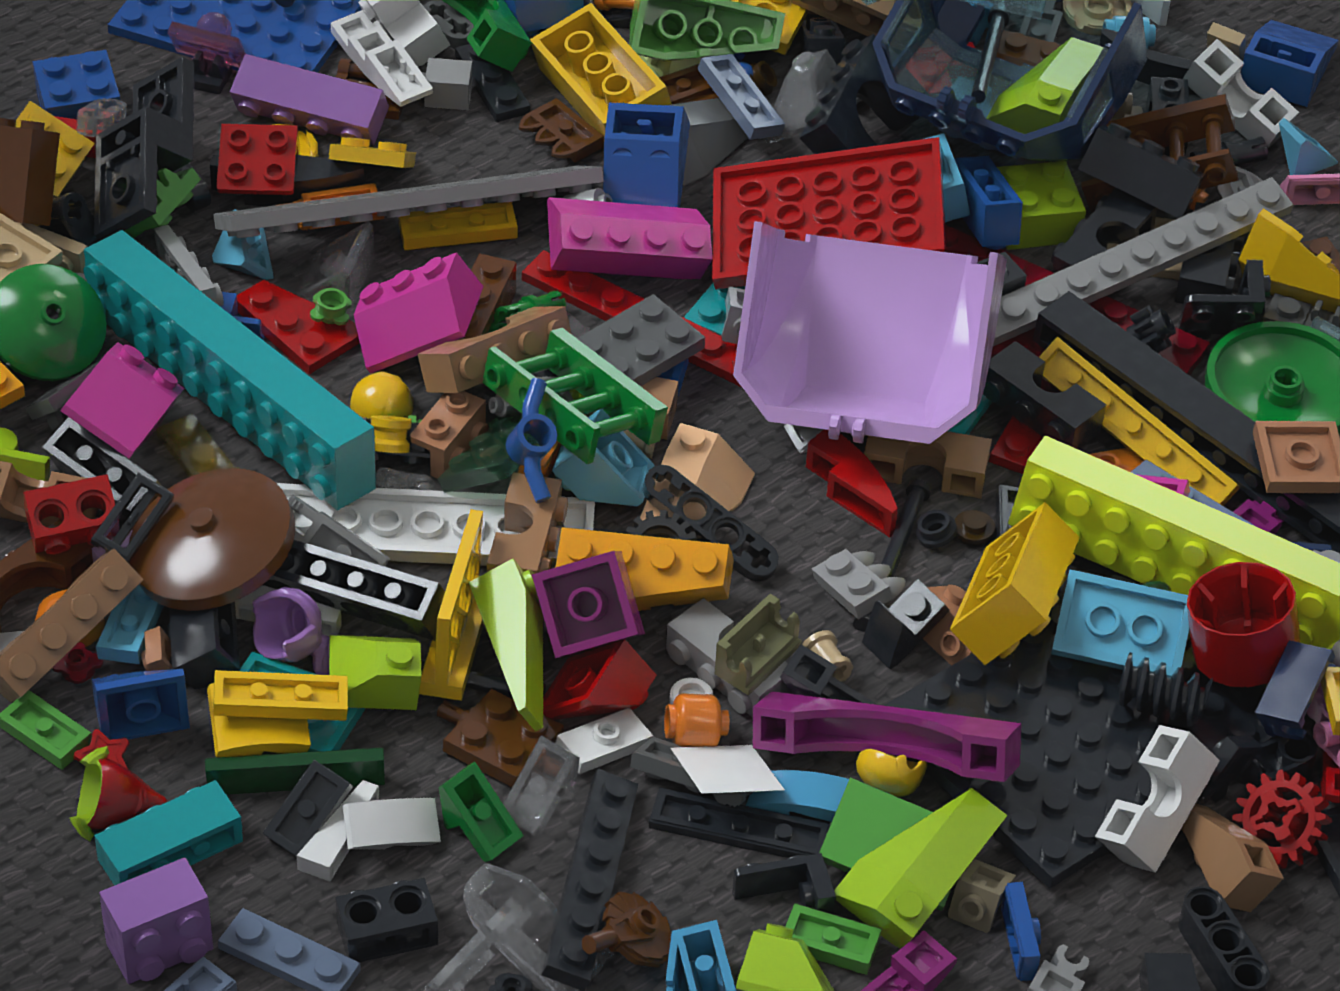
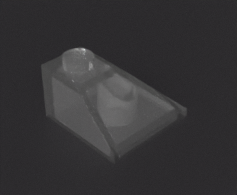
M827 49L815 53L804 52L793 60L792 67L784 79L773 107L785 123L783 132L780 136L761 138V141L772 143L801 135L807 124L805 118L816 108L819 102L817 96L828 86L831 80L829 75L837 66Z

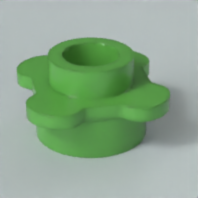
M325 288L313 296L315 308L310 311V317L314 321L337 325L348 323L349 315L347 314V309L351 307L352 301L343 291L336 288Z

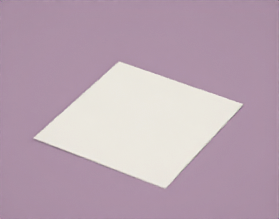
M752 745L670 748L702 794L785 790Z

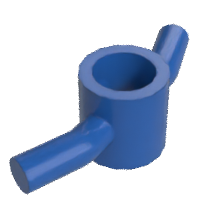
M532 378L522 406V419L507 437L506 449L514 462L524 466L525 477L535 502L541 503L551 498L541 472V460L556 443L557 430L548 417L539 414V406L547 383L542 379ZM524 433L535 437L539 447L528 443Z

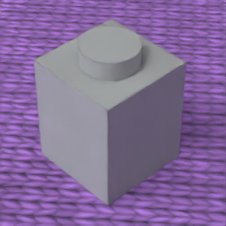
M428 58L426 72H422V74L432 86L433 94L424 97L425 107L469 110L472 92V61Z

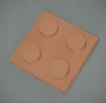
M1255 421L1253 437L1266 493H1340V437L1336 421Z

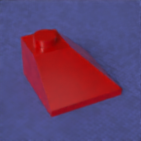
M625 639L569 657L543 697V715L556 720L614 713L627 708L633 710L647 699L649 695L647 690L657 675Z

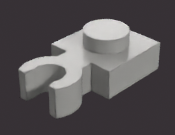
M1060 945L1051 962L1044 960L1027 991H1081L1085 982L1080 980L1089 965V958L1084 956L1080 963L1072 964L1064 956L1068 946Z

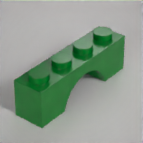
M442 0L460 12L474 25L466 39L477 56L513 72L519 61L526 56L532 42L504 0Z

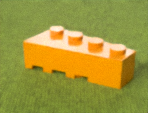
M565 527L561 529L556 567L614 550L622 551L638 611L649 610L651 607L673 604L678 606L694 604L703 598L708 602L729 598L734 562L729 544Z

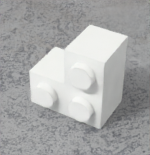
M360 0L358 2L370 20L375 17L376 21L372 23L374 26L380 24L392 41L398 39L417 67L424 65L428 62V58L435 57L450 46L438 23L419 0Z

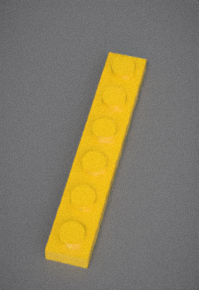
M1059 337L1039 356V358L1045 361L1042 378L1057 391L1063 392L1074 384H1078L1107 405L1102 428L1141 460L1150 461L1178 479L1188 480L1189 486L1222 506L1239 490L1236 482Z

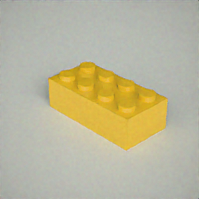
M592 3L530 39L539 69L579 115L604 137L609 103L671 104L666 85Z
M1046 502L986 546L950 627L954 635L984 665L997 656L1002 659L1007 657L1017 648L1020 639L1027 634L1031 636L1039 634L1049 624L1051 618L1048 615L1051 608L1059 600L1057 595L1059 588L1067 579L1065 572L1075 559L1073 552L1079 536Z

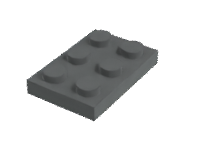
M654 294L577 338L639 386L644 385L705 348V336Z

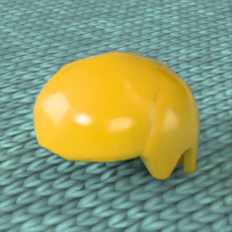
M382 371L361 379L353 389L350 408L362 418L370 419L371 416L408 417V415L413 413L414 405L412 394L402 379L397 375Z
M871 748L861 751L856 761L857 773L865 784L898 798L910 795L918 788L928 767L925 761L913 762L907 760L905 755H889Z

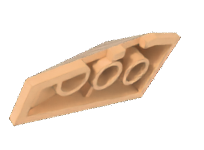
M680 423L661 465H669L676 469L729 512L735 510L742 503L755 476V472L719 434ZM664 479L662 482L655 480V491L660 492L662 489L669 491L670 482ZM681 490L678 497L674 495L673 506L677 505L680 496L685 493ZM647 500L640 518L645 520L646 512L652 510L654 517L660 516V510ZM689 502L683 506L684 514L691 520H699L706 515L705 508L698 502Z

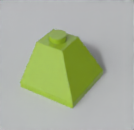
M329 635V675L348 677V707L417 710L422 677L420 642L415 638Z
M767 923L766 930L758 929L753 931L737 980L736 989L744 991H834L804 940L792 937L794 929Z

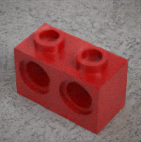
M108 474L24 492V509L35 553L45 551L47 554H59L69 550L72 545L86 542L92 545L91 538L115 506ZM95 507L101 509L104 515L97 519H90L83 515V511ZM49 516L57 517L62 521L55 528L45 527L40 522ZM119 520L106 536L109 540H112L119 532Z

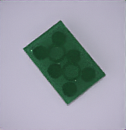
M507 414L505 417L493 419L489 423L490 428L486 433L472 439L469 442L470 448L465 453L449 461L450 467L438 478L444 493L508 479L521 466L508 455L506 440L522 419V414L515 417ZM524 433L528 443L539 447L535 437Z

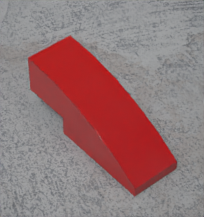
M823 429L808 442L806 468L828 482L826 495L828 498L890 538L896 527L898 507L881 474L869 459L846 437L840 434L838 440L829 439V430Z

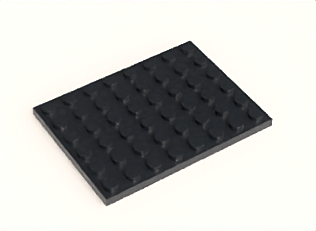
M1111 571L1103 576L1143 585V583L1115 571ZM1062 600L1051 608L1048 615L1051 618L1049 624L1039 634L1035 636L1027 634L1020 639L1017 648L1007 657L1002 659L997 656L984 665L972 653L883 706L1021 723L1020 766L1005 782L963 777L949 769L927 762L926 773L954 799L973 788L1007 814V817L994 832L993 836L1050 889L1110 851L1095 835L1116 799L1141 806L1148 800L1152 787L1151 777L1138 761L1159 725L1190 732L1211 752L1215 745L1227 736H1252L1259 744L1279 737L1277 735L1275 737L1267 735L1255 713L1266 688L1262 685L1230 687L1213 681L1202 718L1198 720L1193 728L1187 727L1186 713H1183L1176 723L1170 722L1169 708H1166L1160 717H1154L1151 702L1143 712H1138L1136 710L1135 697L1132 698L1126 707L1120 706L1119 692L1117 691L1123 670L1051 654ZM1189 628L1181 666L1183 668V679L1185 682H1188L1191 676L1197 672L1200 674V686L1204 687L1210 679L1196 665L1192 653ZM912 758L915 762H919V761H920V760H918V759Z

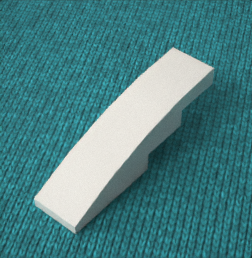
M363 10L331 22V33L347 55L378 89H382L384 94L401 107L433 94L432 86L398 39L392 41L380 24L377 26L372 24Z

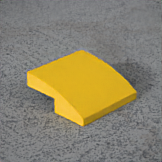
M214 683L209 684L207 694L216 757L262 755L263 751L283 754L308 752L311 741L307 719L213 716Z

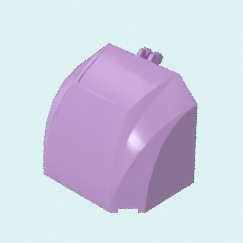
M754 221L733 376L768 422L829 430V439L838 440L840 432L852 433L853 442L863 443L864 435L930 444L973 412L980 404L995 338L1007 259L999 253L990 252L988 265L977 264L978 256L811 234H806L805 241L785 238V230L777 229L763 222Z

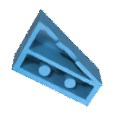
M717 920L672 931L666 973V991H736Z

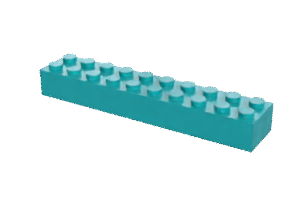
M123 230L84 249L85 267L83 272L85 279L99 296L105 311L106 323L118 337L126 339L144 357H148L160 368L172 373L191 396L199 398L210 407L216 416L222 417L231 424L239 435L247 437L261 449L265 456L273 458L286 469L291 477L299 479L312 490L318 499L325 500L337 511L376 489L374 427Z

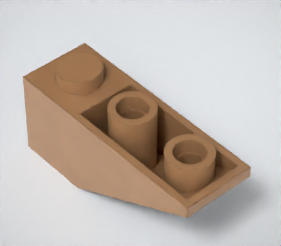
M1194 805L1181 830L1187 837L1194 852V859L1202 869L1209 887L1218 891L1230 908L1252 912L1284 879L1268 845L1207 806Z

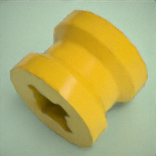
M371 416V425L374 427L375 451L386 453L410 452V443L406 438L407 431L412 426V419L397 416Z

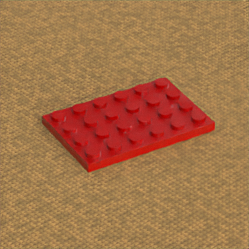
M939 137L713 168L712 280L715 290L746 286L754 221L763 222L777 229L785 230V238L805 241L806 234L946 252L942 152Z

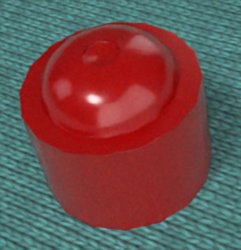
M1235 562L1216 567L1205 573L1189 589L1187 612L1193 657L1198 669L1209 679L1213 677L1215 682L1230 687H1254L1267 684L1289 640L1300 643L1296 592L1290 579L1276 568L1261 563Z

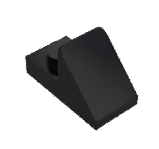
M917 578L889 609L879 600L874 603L862 643L889 669H892L911 652L950 609Z

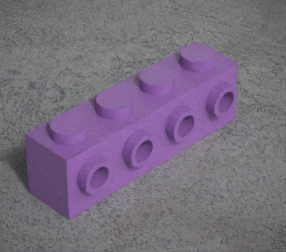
M245 54L230 90L236 108L244 115L250 117L261 115L272 118L279 124L303 126L318 135L329 133L345 138L368 139L371 145L375 144L389 108L382 89Z

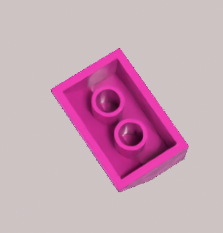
M457 252L444 258L435 257L424 266L412 271L403 270L394 278L380 284L374 282L360 293V300L353 316L365 366L370 374L417 356L418 353L445 342L465 337L484 286Z

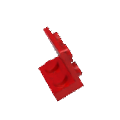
M221 124L217 174L218 193L292 195L294 193L296 155H300L298 126Z

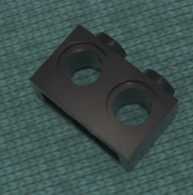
M425 877L411 881L401 880L392 885L369 890H355L346 895L335 897L337 924L346 955L357 962L438 945V919Z

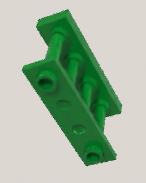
M564 328L550 331L545 354L515 362L495 346L489 348L482 383L521 413L531 379L536 378L532 374L549 369L558 376L557 378L545 381L547 386L539 406V414L548 417L556 426V441L586 464L593 463L599 438L629 430L647 445L660 442L668 407ZM575 389L584 397L567 402L558 394ZM603 409L611 418L594 423L584 414Z

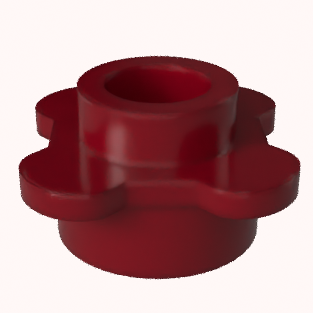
M78 642L52 667V670L57 673L61 672L66 680L80 684L90 679L94 675L95 670L102 667L104 661L98 659L97 653L87 650L84 643Z

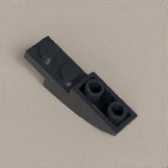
M213 155L210 162L211 189L216 191L219 155ZM296 155L294 193L292 195L244 194L245 205L275 206L293 203L301 199L302 193L365 185V163Z

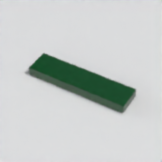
M383 748L207 758L205 759L206 783L208 784L216 780L226 795L292 791L313 760H316L348 781L353 787H357L362 780L375 785H385Z

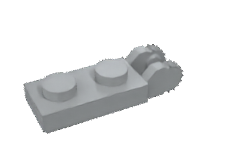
M291 495L288 501L292 510L313 522L305 534L295 527L294 540L386 567L391 559L323 511L319 513L312 506L294 495Z

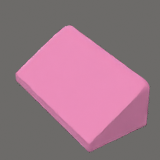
M1340 174L1288 175L1280 184V188L1294 205L1340 204Z

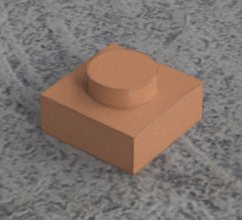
M160 626L145 631V650L142 651L141 658L146 671L172 669V665L169 662V658L172 656L171 639Z

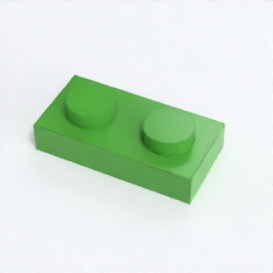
M30 690L0 713L1 729L61 770L74 760L73 755L77 750L90 745L92 738L90 731Z
M794 904L786 927L794 929L792 937L804 940L815 960L865 975L869 972L880 942L882 930L799 904Z

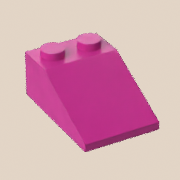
M117 342L65 403L61 412L130 459L158 428L185 388L177 384V378L169 371L162 368L156 369L147 363L139 350L130 345L123 346Z

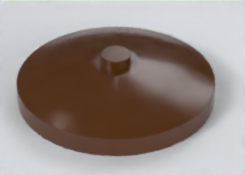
M224 468L196 474L167 489L175 494L174 500L132 558L129 565L144 579L139 585L145 594L166 607L177 610L198 611L230 604L262 586L276 573L285 561L295 536V517L292 507L279 485L261 473L247 469ZM158 496L138 520L132 530L129 543L161 497Z

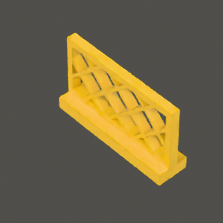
M471 509L437 617L436 641L432 640L422 671L419 690L421 695L460 701L463 698L484 626L482 616L468 583L480 576L483 511Z

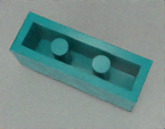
M216 780L201 787L192 788L184 795L162 805L150 807L144 813L120 824H113L104 831L94 835L98 861L114 886L184 857L191 866L243 842L241 816Z

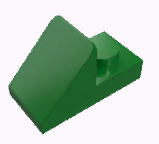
M476 762L469 764L439 786L445 828L449 830L460 826L484 862L493 860L524 836Z

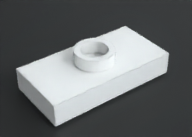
M627 708L557 735L555 746L579 774L632 754L653 735L633 711Z

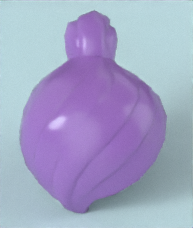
M283 587L272 590L253 600L252 612L255 615L253 640L256 649L261 655L269 659L290 663L301 661L311 655L314 672L317 675H329V636L322 634L321 611L317 603L308 594L299 589Z

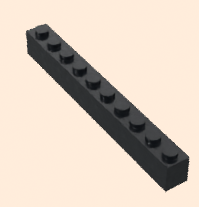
M1070 291L1038 313L1032 341L1046 350L1059 337L1236 482L1240 490L1260 504L1263 501L1277 510L1275 515L1314 543L1332 545V551L1340 554V493H1266L1253 437L1255 421Z

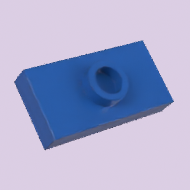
M1023 882L1007 883L1001 912L1017 980L1030 981L1036 976L1040 961L1038 947L1041 943L1040 923L1038 918H1031Z

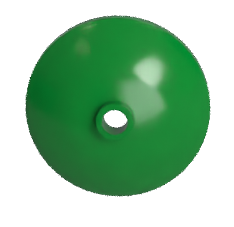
M34 264L13 271L0 282V358L4 363L26 377L42 381H57L77 375L94 361L103 346L107 323L102 302L87 281L71 270L60 266ZM46 309H54L58 313L59 318L51 319L48 317Z

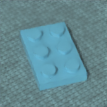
M1070 569L1051 654L1123 670L1128 654L1132 652L1133 666L1137 667L1144 657H1148L1150 671L1154 672L1161 662H1165L1167 676L1171 677L1175 670L1182 666L1189 633L1188 595Z

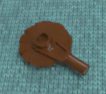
M617 892L604 905L606 909L603 913V921L606 922V926L601 931L587 935L582 939V948L588 954L609 948L611 952L621 953L632 964L660 967L669 957L672 933L666 916L663 917L652 901L649 903L635 892L632 894Z

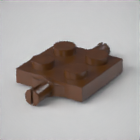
M493 689L475 707L465 711L447 700H444L438 708L437 716L439 718L441 717L456 725L443 739V752L468 765L476 762L483 773L514 789L527 776L540 769L556 776L560 780H563L570 771V763L550 754L551 749L556 744L557 735L564 733V725L543 715V728L535 732L518 712L514 700Z

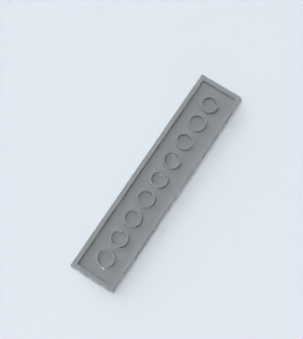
M577 165L222 212L213 215L215 229L227 231L228 236L245 238L260 235L259 228L264 227L265 231L281 233L298 230L297 223L302 222L303 226H312V228L336 225L335 218L339 217L340 221H350V223L373 220L372 213L376 212L377 216L391 218L410 215L409 208H413L414 211H424V213L447 210L446 203H450V207L461 206V208L484 205L483 198H486V202L497 201V203L520 200L519 193H522V197L533 196V198L555 196V188H557L558 192L569 191V193H578L591 190L592 183L604 182L602 167Z

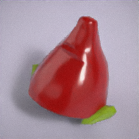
M108 746L97 748L80 760V763L86 767L80 791L77 816L69 817L79 835L89 842L94 837L93 830L106 829L113 824H120L144 813L150 807L168 802L163 795L152 789L132 771L106 758L109 754Z

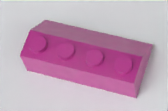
M549 197L547 200L552 270L674 279H701L713 260L710 224L697 209Z

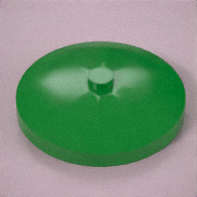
M1266 321L1237 328L1225 335L1214 346L1207 363L1205 387L1209 388L1220 398L1243 412L1253 421H1336L1340 435V342L1309 326L1291 322Z

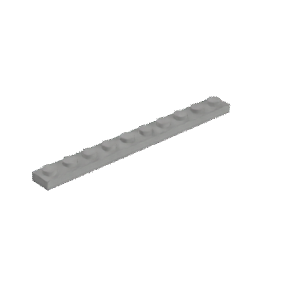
M1273 177L1006 294L1001 297L993 346L1035 328L1038 313L1068 291L1089 304L1250 232L1258 213L1263 208L1276 217L1281 218L1291 213L1294 204Z

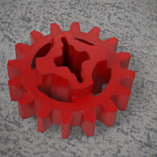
M1278 770L1276 780L1274 781L1267 774L1263 773L1261 774L1262 785L1257 788L1250 783L1246 785L1248 792L1251 794L1248 799L1237 798L1236 802L1244 809L1243 813L1233 815L1232 820L1243 825L1242 829L1261 841L1264 838L1271 840L1276 837V840L1280 842L1282 847L1269 845L1268 847L1278 867L1286 869L1288 858H1291L1293 862L1300 866L1303 864L1302 853L1307 851L1314 856L1318 854L1317 848L1313 845L1316 839L1320 841H1327L1328 836L1320 829L1321 825L1332 823V818L1321 813V810L1329 806V802L1322 796L1316 797L1320 788L1313 782L1306 784V778L1299 773H1295L1290 780L1289 774L1283 770ZM1282 792L1296 793L1303 799L1298 800L1294 798L1288 801ZM1286 812L1287 814L1281 818L1280 814ZM1283 821V825H1281L1280 827L1276 825Z

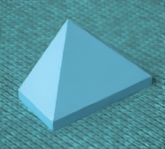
M1285 118L1279 122L1290 175H1310L1338 164V161L1307 133Z
M259 228L260 235L245 238L228 236L227 231H222L212 255L213 263L264 280L274 278L264 228Z

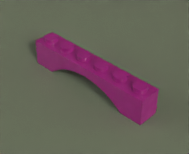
M771 691L753 706V748L792 754L819 751H863L871 748L886 754L905 755L909 758L933 763L963 777L1005 782L1020 766L1021 723Z

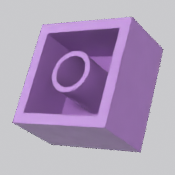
M185 857L99 892L106 944L128 984L140 979L142 981L153 980L160 976L164 969L181 962H196L207 951L213 949L208 896Z

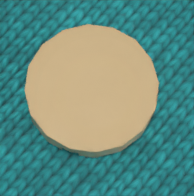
M1063 0L1062 12L1067 23L1076 30L1090 35H1101L1104 19H1113V16H1127L1132 7V2L1130 0Z

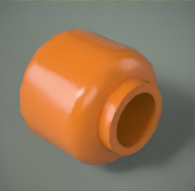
M683 693L674 699L673 704L666 705L664 715L666 739H672V742L679 746L714 747L719 744L721 736L728 735L730 724L728 710H721L719 700L712 694Z

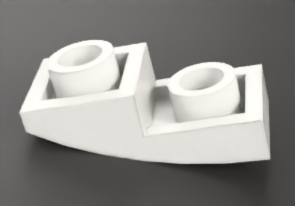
M435 798L387 799L343 805L348 849H387L392 846H423L441 842Z

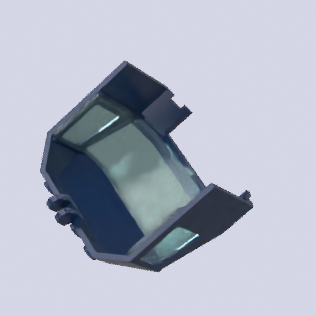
M896 0L872 43L881 79L894 107L905 115L913 116L916 114L924 117L932 125L940 129H947L949 127L959 131L972 142L981 143L984 141L996 146L1001 153L1010 157L1018 155L1029 160L1047 162L1082 159L1097 128L1102 125L1106 126L1125 102L1148 59L1142 5L1134 2L1112 44L1106 43L1064 121L1023 134L986 118L998 96L1034 68L1033 66L1026 63L1018 66L996 57L985 101L976 103L975 97L971 96L982 51L968 46V43L985 14L984 6L980 3H975L972 6L966 0Z

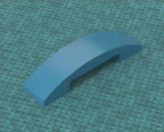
M771 771L785 790L753 792L746 804L749 807L790 815V812H795L832 822L849 779L810 771Z

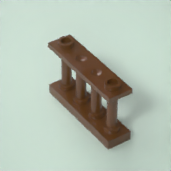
M1226 94L1112 120L1106 125L1109 127L1110 123H1115L1132 132L1130 138L1142 144L1147 139L1163 147L1169 146L1170 157L1178 160L1179 156L1185 157V142L1206 138L1207 153L1188 157V159L1200 165L1198 171L1206 174L1199 190L1239 181L1229 148L1222 150L1221 134L1235 131V120ZM1088 126L1082 127V133H1084ZM1098 178L1081 182L1083 193L1092 212L1095 211L1099 200L1104 195L1109 196L1116 188Z

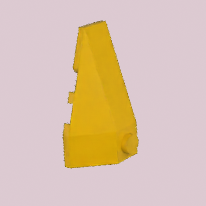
M1263 208L1258 213L1238 259L1242 275L1247 260H1263L1264 275H1270L1271 295L1274 296L1277 293L1312 304V306H1315V303L1321 300L1323 301L1322 309L1335 313L1337 307L1340 306V273L1331 263L1332 259L1324 252L1315 256L1300 242L1304 237L1302 234Z

